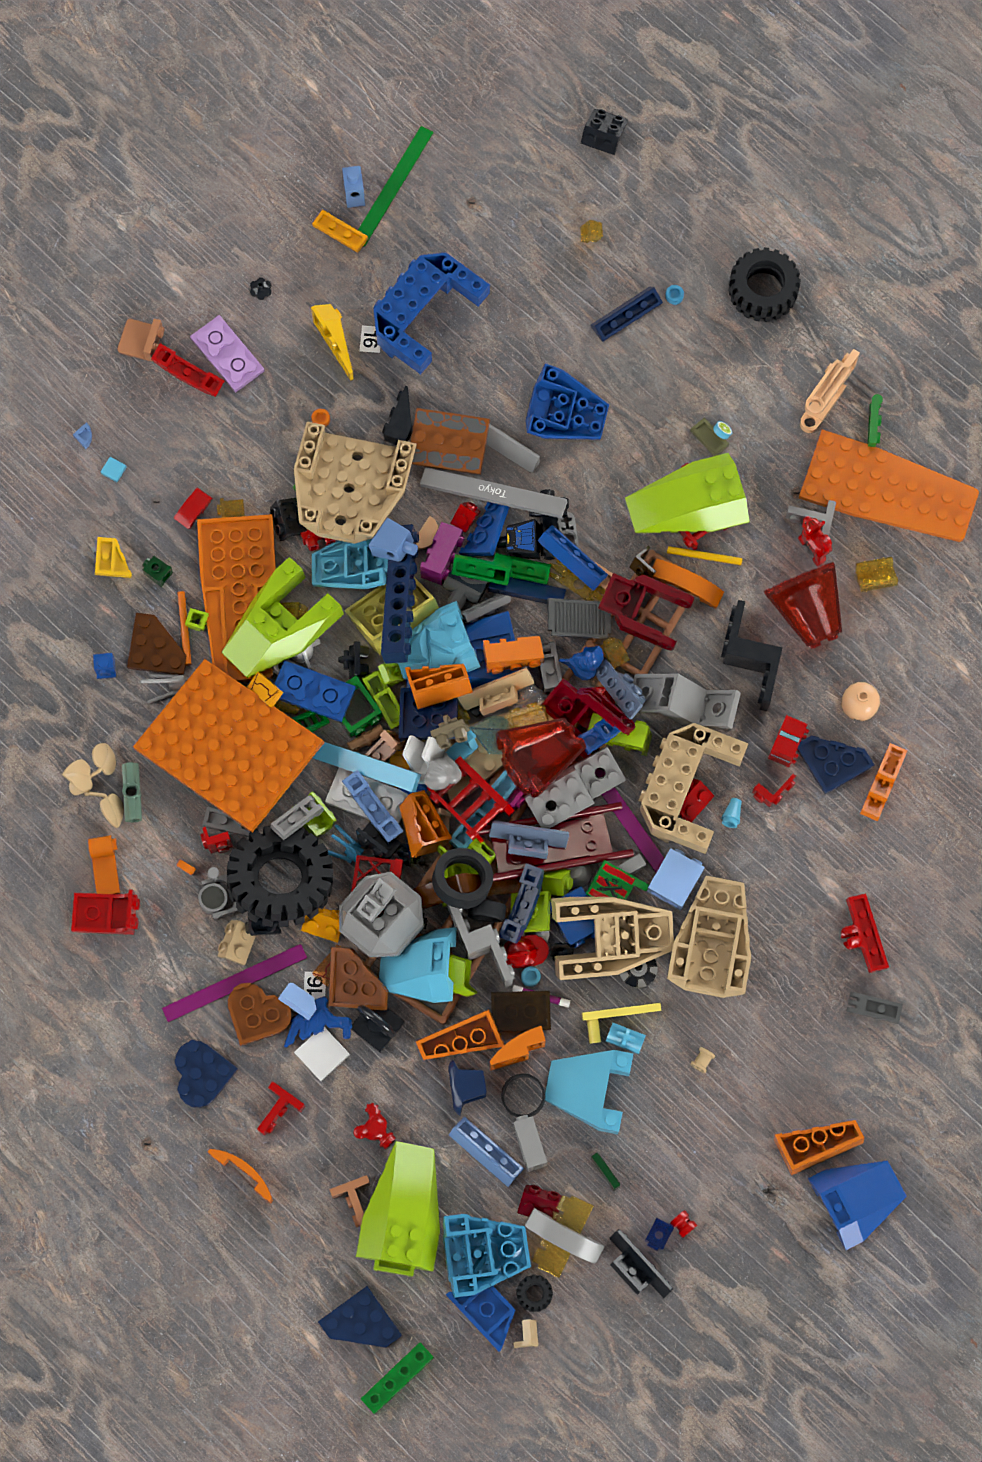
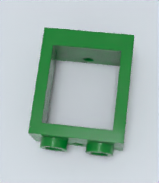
M355 676L345 683L356 686L355 690L359 689L374 712L353 726L349 724L345 717L343 718L341 724L350 737L361 735L362 732H365V728L378 724L383 717L378 705L359 678Z

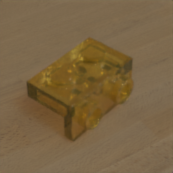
M892 557L856 563L855 577L861 592L898 585Z
M538 702L526 705L527 709H511L509 714L504 715V718L508 719L513 738L551 727L545 705H538Z

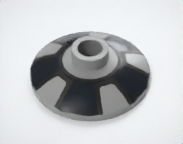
M653 959L641 964L642 969L640 971H637L634 967L619 975L628 986L644 988L650 985L656 978L658 972L656 960Z

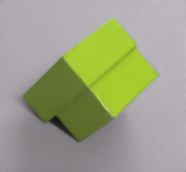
M190 608L185 625L196 631H204L209 613ZM197 619H200L199 624H195Z

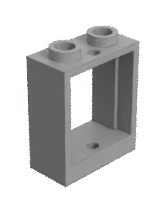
M523 1115L517 1117L513 1123V1128L527 1172L547 1167L546 1156L533 1116Z

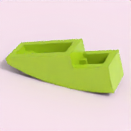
M375 670L361 678L366 690L382 711V716L392 730L399 726L400 705L390 687L384 684L380 671Z

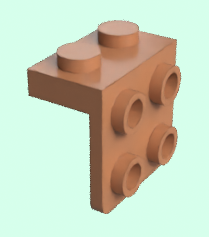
M154 318L152 324L128 319L117 348L118 352L152 362L151 357L159 345L160 338L164 335V327L161 320Z

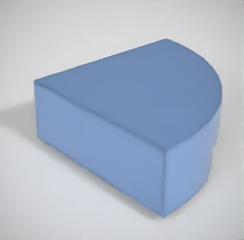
M87 422L73 434V437L85 449L89 447L92 441V432Z

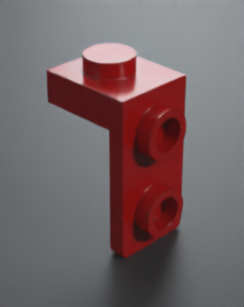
M793 773L774 795L758 783L753 788V797L759 803L766 804L769 808L772 804L777 805L783 798L781 794L785 790L789 792L796 784L794 782L796 775Z

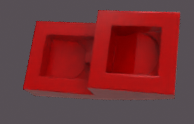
M197 487L178 510L174 519L187 529H191L200 513H204L213 498Z

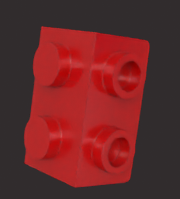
M693 778L679 813L683 820L691 823L715 796L701 780Z
M202 828L203 833L200 834L204 848L209 849L211 854L216 852L219 854L225 853L230 850L229 848L233 847L228 831L210 837L207 828Z

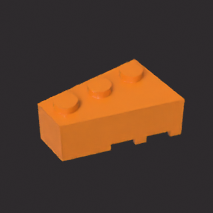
M540 636L519 637L515 641L506 642V639H500V643L489 644V640H483V653L487 673L500 674L503 670L511 669V671H517L525 666L534 668L544 663Z

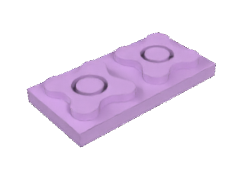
M220 315L190 336V339L235 393L265 371Z

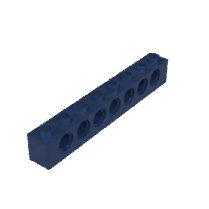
M413 524L401 525L410 531L414 540L413 544L419 543V532L415 531ZM418 550L415 555L406 553L399 562L388 559L381 655L385 664L408 662V655L411 654L409 638H412V628L410 625L414 620L412 606L415 605L413 590H416L414 574H417L415 558H418Z

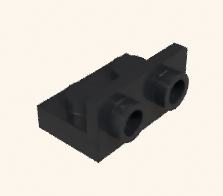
M297 498L276 500L270 507V514L273 515L275 532L279 536L280 541H285L287 537L298 536L302 532L307 531L306 527L299 523Z

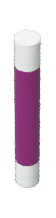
M514 985L512 992L535 990ZM550 995V1003L569 1008L571 1000Z

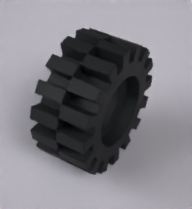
M534 1274L526 1276L520 1281L517 1287V1300L525 1310L540 1312L551 1303L553 1290L546 1278ZM539 1286L543 1292L542 1298L538 1301H531L527 1297L529 1287Z

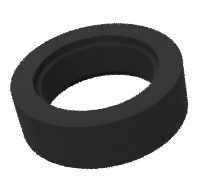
M456 848L444 853L439 858L432 875V885L437 896L447 905L459 909H468L481 904L486 899L493 883V871L487 859L480 853L467 848ZM453 864L469 865L478 872L481 886L471 893L457 892L447 884L444 872Z

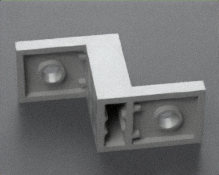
M635 674L633 683L643 691L642 695L646 699L638 713H661L684 727L696 723L709 729H732L741 692L737 690H706L680 674Z

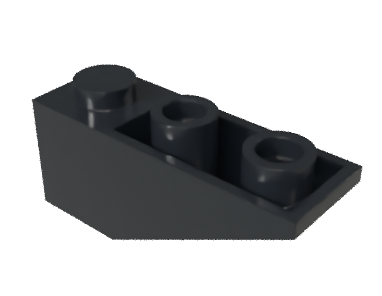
M406 385L404 390H400L396 400L398 403L396 407H392L389 415L391 419L389 423H385L382 430L384 441L397 445L398 440L408 442L412 434L409 392Z

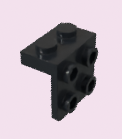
M594 109L585 124L580 144L615 155L620 136L628 120L621 115H614L603 109Z

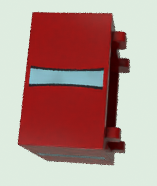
M786 715L768 759L786 767H790L791 764L795 765L796 760L793 758L797 759L799 756L796 754L801 739L804 740L807 737L804 733L808 734L809 729H806L808 724Z

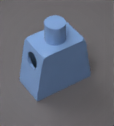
M361 167L342 168L347 208L365 206ZM358 192L357 196H351L352 193Z
M386 518L369 543L373 556L398 562L403 559L406 553L415 555L418 550V546L413 544L414 540L410 531L389 518Z

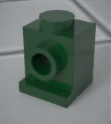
M156 556L148 557L142 565L144 567L142 569L144 575L160 587L173 574L172 567ZM156 565L159 567L157 570H153Z

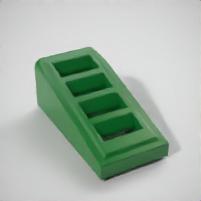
M311 711L292 718L300 725H302L301 722L303 721L306 729L311 732L330 723L327 717L317 714L321 722H318L315 717L317 713ZM308 718H311L314 725H311Z

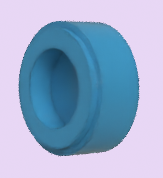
M671 285L666 290L665 298L670 304H679L684 298V291L678 285Z

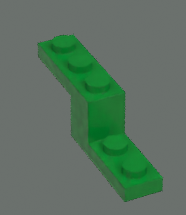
M498 553L495 554L493 562L455 554L452 574L502 585H508L510 577L548 584L551 564Z

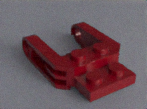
M613 573L598 609L614 615L619 630L663 649L673 651L677 640H673L663 635V632L639 623L634 619L646 592L687 609L692 607L695 600L694 597L646 575L629 580Z
M564 678L539 706L554 719V733L583 758L601 750L598 748L592 753L587 754L577 740L578 736L582 733L574 725L589 707L612 727L615 726L621 732L627 734V736L636 727L631 719L627 718L620 709L594 687L577 690Z

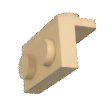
M231 920L225 928L226 934L223 941L219 944L217 956L240 965H245L256 936L246 933L244 922Z

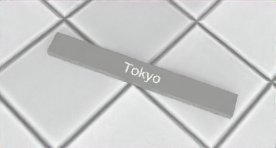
M425 468L420 481L421 487L557 518H562L567 505V499L431 468Z

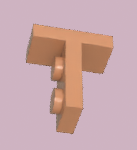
M384 730L380 734L381 739L365 755L387 762L398 750H403L406 743L400 742L399 735L395 731Z
M367 1175L329 1189L333 1199L348 1193L349 1196L345 1198L349 1209L353 1208L356 1215L352 1216L356 1228L359 1226L361 1228L364 1215L356 1190L370 1185Z

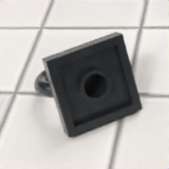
M359 1005L357 1011L360 1015L352 1024L351 1030L381 1053L391 1039L395 1037L405 1021L388 1008L387 1010H374L364 1005Z

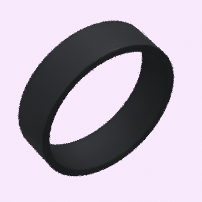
M526 1073L510 1077L503 1085L501 1091V1100L505 1109L515 1117L523 1116L508 1109L505 1104L504 1095L507 1086L513 1080L522 1077L531 1078L540 1085L542 1100L535 1111L524 1115H528V1117L535 1116L540 1112L545 1103V1090L541 1082L536 1077Z

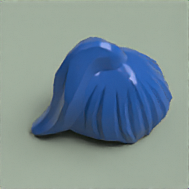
M600 646L585 647L583 652L574 654L570 659H559L558 661L566 664L578 678L588 681L595 677L597 669L603 662V650Z

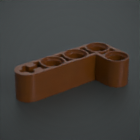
M461 873L445 878L447 884L453 890L460 893H471L481 886L479 874ZM432 883L412 889L421 896L423 910L444 903L435 893Z

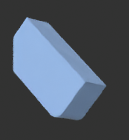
M289 983L278 998L307 1020H310L316 1011L314 997L294 983Z

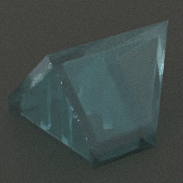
M489 716L469 727L488 754L507 755L510 717Z

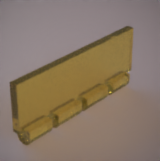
M563 1195L557 1209L563 1212V1215L555 1211L552 1219L580 1234L594 1205L573 1195L571 1198ZM542 1238L540 1245L545 1247L546 1250L538 1247L532 1261L539 1264L537 1268L559 1278L571 1253Z

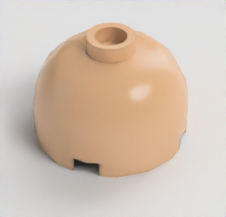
M857 682L851 684L845 690L841 706L849 718L865 721L871 719L877 713L880 706V696L877 689L871 684Z

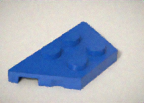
M494 1286L476 1295L454 1298L453 1292H448L446 1296L495 1349L500 1352L515 1313L512 1305Z

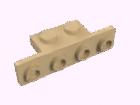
M524 668L473 688V693L460 696L458 700L465 710L480 705V711L484 716L517 703V690L534 684V679L528 669Z

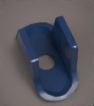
M452 1059L448 1065L453 1109L457 1115L461 1116L462 1108L465 1104L486 1097L485 1078L482 1070L458 1069Z

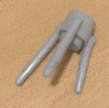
M151 673L149 674L150 677L164 679L140 680V683H168L169 690L173 689L172 692L148 700V704L175 695L184 685L183 675Z

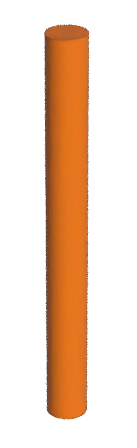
M180 591L177 594L182 648L186 654L185 665L189 666L192 665L189 630L188 626L185 625L187 619L185 592Z

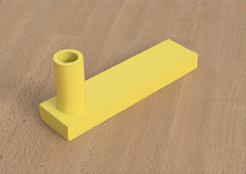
M655 1003L581 1013L582 1021L587 1020L589 1043L601 1042L598 1019L661 1011V1004Z

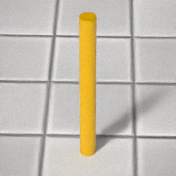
M668 546L667 554L742 565V558L671 546Z

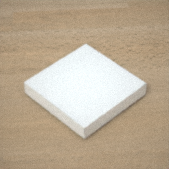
M325 1027L323 1032L317 1035L313 1034L294 1052L320 1081L324 1080L350 1055Z

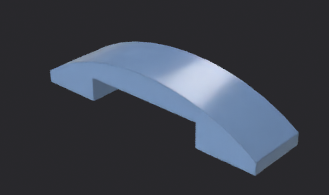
M358 770L342 780V783L358 806L388 843L404 832Z

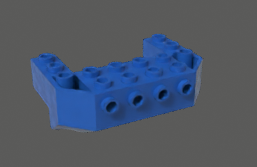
M448 253L420 255L417 260H412L408 266L409 269L399 275L397 283L393 287L390 286L385 293L386 296L382 300H378L373 307L377 344L390 358L396 356L420 375L432 362V352L407 335L405 329L440 289L448 294L453 288L479 307L490 294V284Z

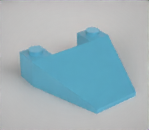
M610 1050L552 1060L546 1086L545 1101L598 1131L618 1134L623 1112L603 1108L610 1073L629 1076L633 1053Z

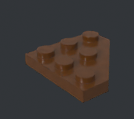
M136 613L127 668L184 676L186 654L155 615Z

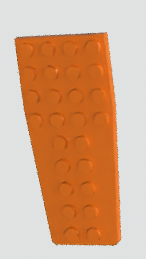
M822 429L799 499L826 508L829 500L835 501L836 511L854 517L962 542L967 532L979 490L880 448L868 447L866 443Z
M273 515L197 519L200 578L205 612L209 613L207 628L212 664L238 682L251 681L254 676L247 678L222 654V651L251 601L276 569ZM271 667L260 672L269 680L273 677Z

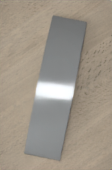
M535 1208L525 1224V1227L545 1240L594 1264L605 1245L590 1237H585L558 1223L552 1217Z

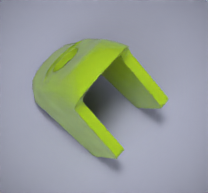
M451 954L449 955L448 977L454 983L453 993L467 997L476 995L478 992L470 985L472 961Z

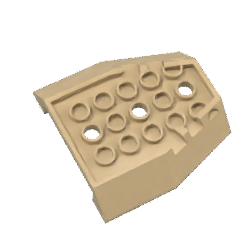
M307 422L294 466L299 523L319 537L353 544L372 539L405 493L417 444L398 440L397 447L325 433V425ZM360 455L363 458L360 461H355L353 456ZM346 487H352L354 488V491L351 493H347L344 491V489ZM343 519L346 521V523L343 525L336 524V520Z

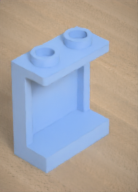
M670 848L651 881L647 892L681 911L705 867L702 866L699 860L687 858L683 851Z

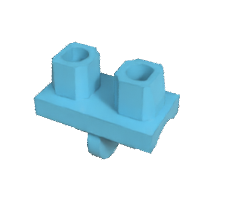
M612 1023L605 1042L639 1054L646 1035Z

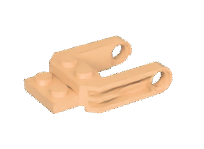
M853 349L850 354L846 353L842 361L837 359L833 364H829L825 370V375L806 400V412L800 421V427L804 432H815L846 388L844 383L856 367L860 352ZM809 418L813 419L815 425L808 427L804 421Z

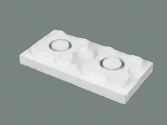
M339 767L325 804L368 819L342 783V780L353 772ZM363 776L386 810L400 824L402 815L399 806L407 798L408 794L400 789Z

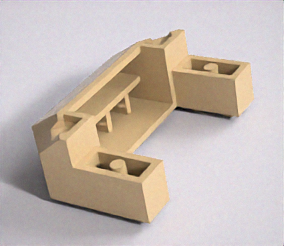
M696 723L669 733L667 739L663 738L660 749H662L661 755H656L652 765L655 767L653 773H649L646 784H649L646 791L642 790L639 801L642 802L640 811L650 833L666 843L673 841L706 854L714 831L678 818L682 805L704 753L740 767L748 743Z

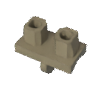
M448 715L443 716L444 722L438 724L439 728L430 731L431 736L436 739L439 747L445 749L451 746L449 738L455 737L458 743L467 741V732L470 731V728L463 719L458 721L456 717L450 719Z

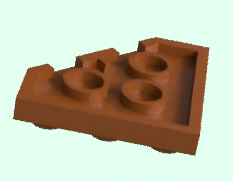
M331 947L329 1006L357 1008L359 1005H364L369 1009L387 1010L388 989L355 950L346 947Z

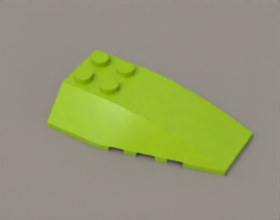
M729 453L693 461L625 497L635 533H661L670 531V533H678V531L715 532L750 522L746 496L736 464Z
M395 1141L384 1171L378 1180L377 1187L362 1217L356 1257L374 1261H388L433 1272L440 1235L435 1151L433 1148Z

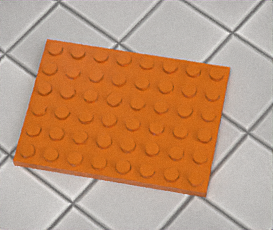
M204 659L135 743L133 748L253 833L322 747L324 741L276 707L268 706L257 694Z

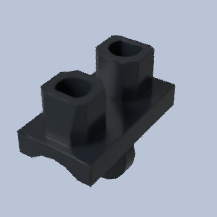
M354 641V644L349 646V650L343 651L344 656L338 657V662L344 664V670L349 669V679L369 674V665L360 664V658H368L369 647L361 646L360 642Z
M259 918L257 922L248 919V922H245L246 933L251 936L282 933L278 921H274L272 927L262 925L263 918Z

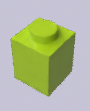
M561 869L544 873L542 889L543 891H549L551 895L565 896L573 886L570 870Z

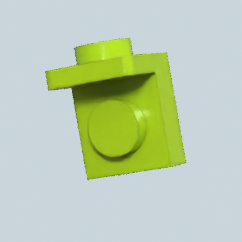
M383 663L378 666L384 684H388L389 687H393L404 680L398 663Z

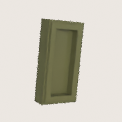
M705 417L690 429V432L713 456L719 455L729 446L725 439L716 435L713 426Z

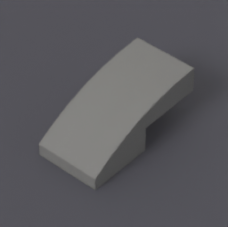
M384 877L379 878L370 894L365 895L357 911L370 922H373L391 900L397 888Z

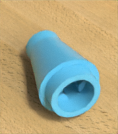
M731 798L721 817L724 826L736 828L740 824L741 800Z

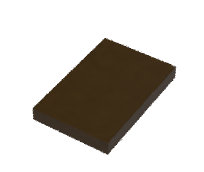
M550 991L491 992V1015L498 1031H528L542 1026V1030H551Z

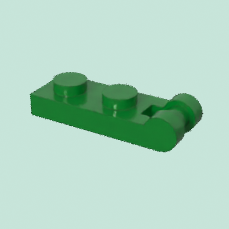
M875 394L872 397L869 406L868 447H875L877 443H880L881 433L877 432L878 426H881L882 415H878L883 397L879 394Z

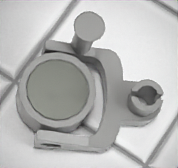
M211 867L208 870V876L211 879L201 881L203 888L199 892L198 899L201 909L207 914H211L215 921L239 912V910L236 908V902H233L231 909L225 910L228 904L227 892L221 885L216 883L222 881L227 884V874L219 876V870L216 867Z

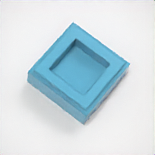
M109 457L101 470V474L118 482L127 466Z

